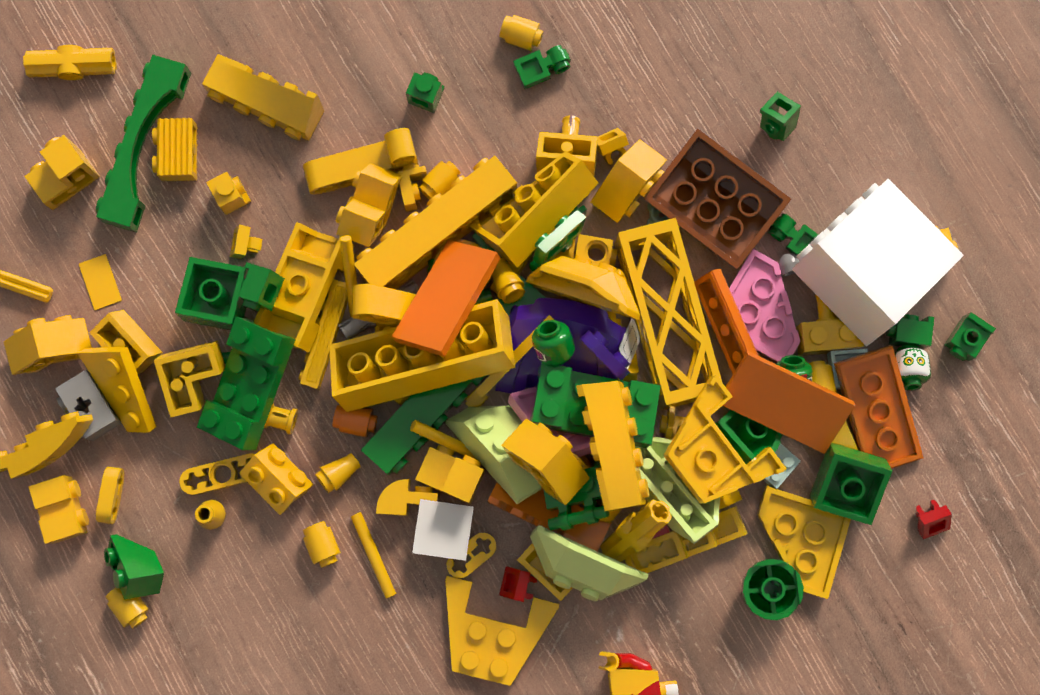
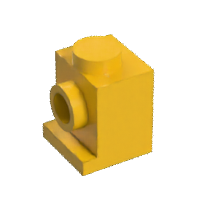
M225 172L206 182L218 206L226 215L252 202L238 176L232 178L228 172Z

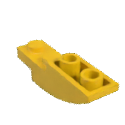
M76 411L61 416L62 422L54 424L53 421H48L36 425L35 432L25 435L26 443L14 446L15 452L10 454L7 451L0 452V473L8 470L10 479L30 475L52 464L66 454L84 435L93 421L92 414L79 416V412Z

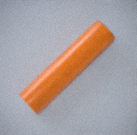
M715 269L694 281V284L732 374H734L747 351L756 355L758 353L721 269Z

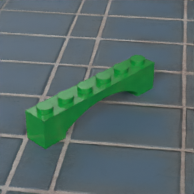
M153 54L150 63L147 62L145 64L142 74L144 80L141 89L136 90L133 98L134 109L132 115L126 118L124 124L125 135L122 143L119 142L115 149L114 157L116 161L114 167L108 171L105 178L106 190L103 197L101 196L96 204V217L103 223L137 233L146 207L139 200L137 190V169L142 146L149 130L162 111L176 98L183 99L191 76V72L186 64Z

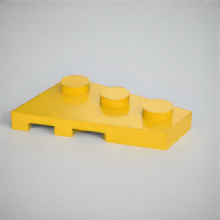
M128 347L84 348L77 352L127 432L149 433L157 427Z

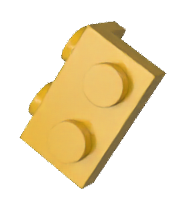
M274 443L253 455L240 471V475L279 515L284 513L294 501L307 493L314 485L305 473L298 469Z

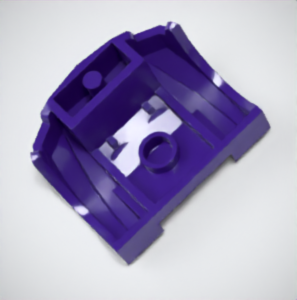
M537 298L534 304L514 305L511 308L509 320L513 351L550 315L554 320L565 323L569 327L575 344L573 356L560 366L570 367L572 371L618 380L612 371L580 339L588 330L592 333L598 330L610 342L606 347L613 354L617 351L620 352L619 346L627 329L625 326L621 327L608 319L606 311L577 301L555 298ZM534 346L515 364V368L510 369L496 384L495 391L511 394L525 390V388L537 387L538 368L541 361L537 358Z

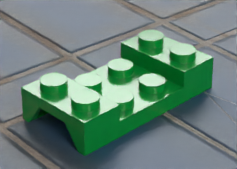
M235 317L226 345L232 347L215 397L213 400H206L196 428L241 450H256L296 339L254 324V320L250 318Z
M541 363L538 368V385L530 421L536 425L540 422L550 430L594 437L593 430L590 431L587 424L584 423L582 414L585 406H587L585 396H578L576 386L620 381L624 384V387H629L632 405L628 406L630 418L634 417L637 425L638 435L633 436L635 446L648 448L652 445L661 386L635 380L626 382L572 371L570 367Z

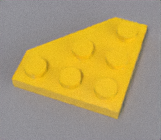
M765 486L757 516L782 561L791 565L800 574L804 586L803 592L828 599L851 519L813 507L810 499Z

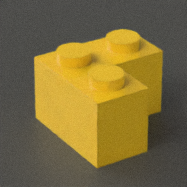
M65 135L49 140L45 144V148L39 151L46 161L32 166L30 172L24 176L41 201L52 210L100 177L82 151Z
M639 139L617 160L590 203L617 223L625 215L630 218L640 205L636 201L640 195L645 197L664 173L661 169L667 159Z
M371 163L362 171L358 170L352 186L356 188L354 196H350L345 207H340L336 216V223H339L336 235L341 237L351 236L352 241L370 247L387 226L402 175Z
M71 315L57 317L54 321L48 322L45 321V318L30 320L27 322L26 327L14 330V335L3 341L12 375L39 372L52 363L79 360L80 357L77 352L84 348H92L85 319H72Z
M218 340L162 354L154 360L170 418L199 411L205 405L199 380L219 375L225 369Z
M525 419L501 445L515 464L532 474L547 494L564 505L590 479L583 469L585 463L576 454L572 453V444L562 435L555 437L550 429L540 422L536 425L530 420Z
M438 445L437 449L429 447L415 480L471 505L485 473L484 469L480 468L481 462L467 455H464L463 459L454 458V451Z

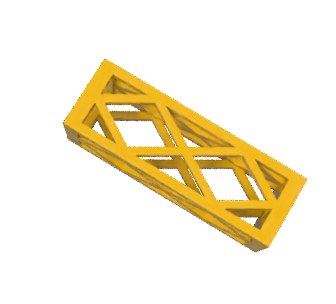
M672 218L618 232L614 245L615 249H618L617 256L621 270L628 278L627 284L640 313L639 320L635 321L652 383L661 386L658 400L660 411L669 409V406L676 407L695 402L711 376L717 375L721 382L722 379L677 220ZM651 246L659 250L672 263V267ZM641 249L638 263L635 267L632 251ZM648 256L673 278L667 302L641 279ZM642 290L651 299H653L664 310V312L660 310L645 294H643ZM679 293L688 322L675 310ZM647 307L661 320L656 339ZM672 318L692 336L693 340L672 321ZM669 328L694 351L687 376L662 354ZM701 368L705 383L696 385ZM667 380L678 390L670 392Z

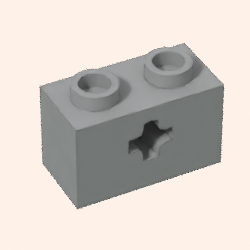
M84 370L55 388L59 395L56 400L65 413L78 411L79 416L92 414L93 421L82 436L85 439L94 441L121 424V421L88 370ZM86 401L91 403L88 406V409L90 411L88 413L83 411L86 408V405L84 403Z

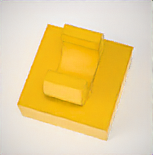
M619 128L597 136V151L608 164H613L611 159L613 151L618 150L620 156L626 153L624 147L629 145L626 134Z
M238 225L234 229L230 257L242 259L246 256L247 251L258 253V251H261L263 239L249 237L251 227Z

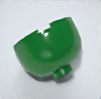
M765 559L756 562L747 570L742 580L741 592L745 604L752 613L763 619L780 620L789 617L800 605L803 599L804 586L800 574L791 565L782 560Z

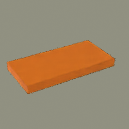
M448 239L393 333L392 338L395 342L445 357L501 259L498 252Z
M889 345L834 363L842 395L855 403L849 419L858 451L886 459L891 469L923 459L893 346Z
M749 351L745 353L726 385L727 390L733 397L723 405L823 454L826 453L855 407L854 401Z

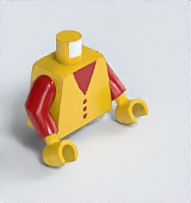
M604 651L599 653L600 656L607 657L606 665L599 666V669L608 672L610 695H679L677 681L659 682L658 671L652 669L650 662L632 653Z

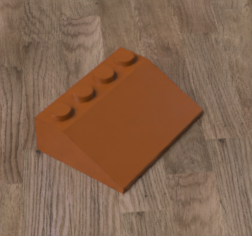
M697 128L644 200L668 218H676L681 228L734 268L738 269L791 201V198Z

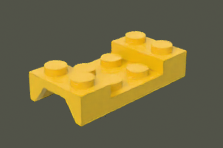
M296 222L275 273L285 279L272 311L260 308L255 317L254 324L272 332L296 339L294 348L310 352L320 325L315 323L337 270L344 271L340 246L341 236L335 238Z

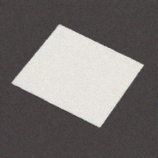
M420 499L412 553L466 561L474 507Z

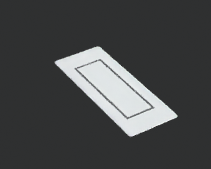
M632 318L619 346L620 353L630 364L640 342L639 331L635 320Z

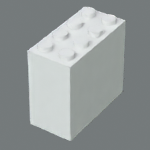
M887 179L881 186L874 183L845 212L839 215L796 256L800 261L792 270L867 347L893 327L964 255Z

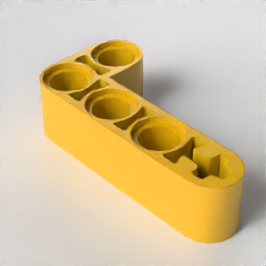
M408 128L394 129L384 134L385 141L304 163L302 167L309 193L316 195L352 186L357 171H362L369 163L394 173L402 171V168L407 165L418 164L410 130Z
M374 284L354 285L352 287V317L358 320L397 327L416 294Z

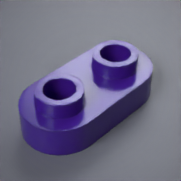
M588 330L580 337L585 345L618 379L622 381L630 373L627 369L630 363L619 351L613 354L606 347L610 342L598 330L594 333Z

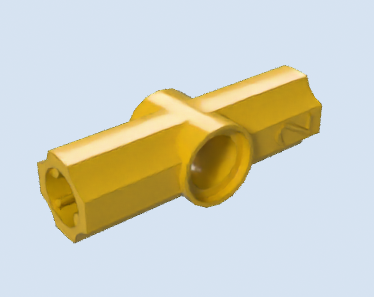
M61 45L57 47V50L26 51L23 56L25 73L29 78L58 77L63 80H80L84 78V75L115 74L117 70V61L113 48L83 49L77 45Z
M652 499L636 514L634 512L630 513L616 528L615 532L601 544L602 554L621 562L632 552H640L652 540L654 535L671 520L670 507L662 500L655 501Z

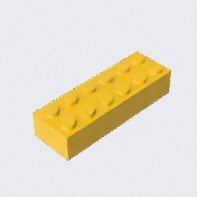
M494 155L489 160L487 158L480 160L473 167L474 172L466 178L464 175L458 177L450 185L451 189L444 195L439 193L427 202L428 207L420 213L415 211L403 221L405 225L396 232L392 229L380 238L381 243L374 249L369 247L362 251L356 257L358 261L354 263V266L367 284L398 289L428 265V260L435 258L448 239L453 241L461 240L473 231L469 225L477 219L481 223L491 215L489 211L498 203L502 206L515 197L513 191L517 189V182L499 159Z
M498 299L473 306L445 357L395 342L392 335L397 327L329 345L332 397L346 412L515 368L510 320Z

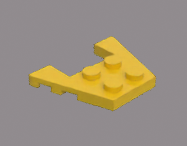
M717 375L711 376L663 455L699 503H707L737 491L739 488L764 480L766 477L784 472L787 469L771 447L763 449L749 463L745 464L712 420L711 415L733 397Z
M446 576L452 671L511 686L559 609V603L533 597L526 627H520L466 613L473 582Z

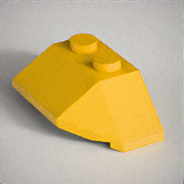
M575 255L574 259L561 256L541 265L527 277V283L541 290L639 320L640 313L626 279L615 273L617 268L609 264L600 262L599 266L591 265L592 260L580 255Z

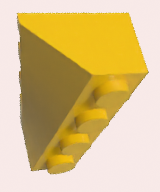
M217 54L202 83L210 99L220 104H223L224 101L233 104V109L245 116H248L249 113L256 115L262 124L270 128H274L275 125L285 129L284 133L295 140H300L301 137L308 141L310 140L324 113L323 106L316 93L308 91L305 96L304 93L298 90L296 85L286 82L283 87L271 75L259 72L256 76L253 74L254 70L249 66Z
M566 151L535 174L536 180L533 183L521 185L513 191L515 197L502 207L498 203L489 210L491 215L481 223L477 219L469 225L502 258L517 268L536 249L535 243L544 233L549 235L555 229L558 221L565 215L569 216L574 208L598 184V181L584 162Z
M620 381L577 385L578 396H585L587 403L584 411H582L584 423L587 424L590 431L593 430L594 437L590 438L589 443L591 453L595 462L600 461L601 467L596 468V475L604 510L614 511L646 505L645 498L649 497V488L646 479H641L639 467L643 466L641 449L635 448L633 436H637L638 431L635 418H630L628 406L632 405L629 387H624V384Z

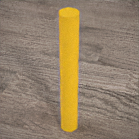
M351 236L340 237L349 313L352 317V287L358 284L356 268L354 266Z
M417 420L412 422L410 431L463 456L467 455L476 459L461 441Z
M362 512L351 516L385 598L396 595L397 593Z

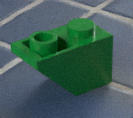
M117 534L110 535L108 548L104 550V560L107 566H111L114 585L116 588H120L124 600L159 594L164 571L155 551Z

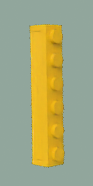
M333 279L327 293V300H324L322 305L321 318L318 317L316 321L320 328L310 353H306L304 363H306L305 369L301 370L298 379L301 385L319 391L330 360L329 345L334 344L340 329L338 324L342 322L348 303L346 283Z

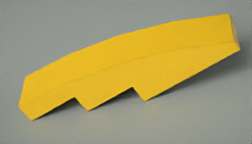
M737 506L719 512L718 526L695 544L675 531H670L667 534L652 539L640 552H632L625 558V562L628 566L637 570L650 573L748 533Z

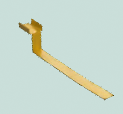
M549 315L544 321L554 319ZM534 331L513 351L515 364L533 347L532 335ZM509 370L491 374L467 397L465 404L468 407L481 406L489 398L487 393Z

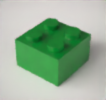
M189 257L175 314L185 322L231 330L235 317L245 316L246 308L242 306L244 300L239 298L238 295L248 270L241 266Z
M831 443L824 455L810 492L813 507L872 525L892 474L888 461L875 455Z

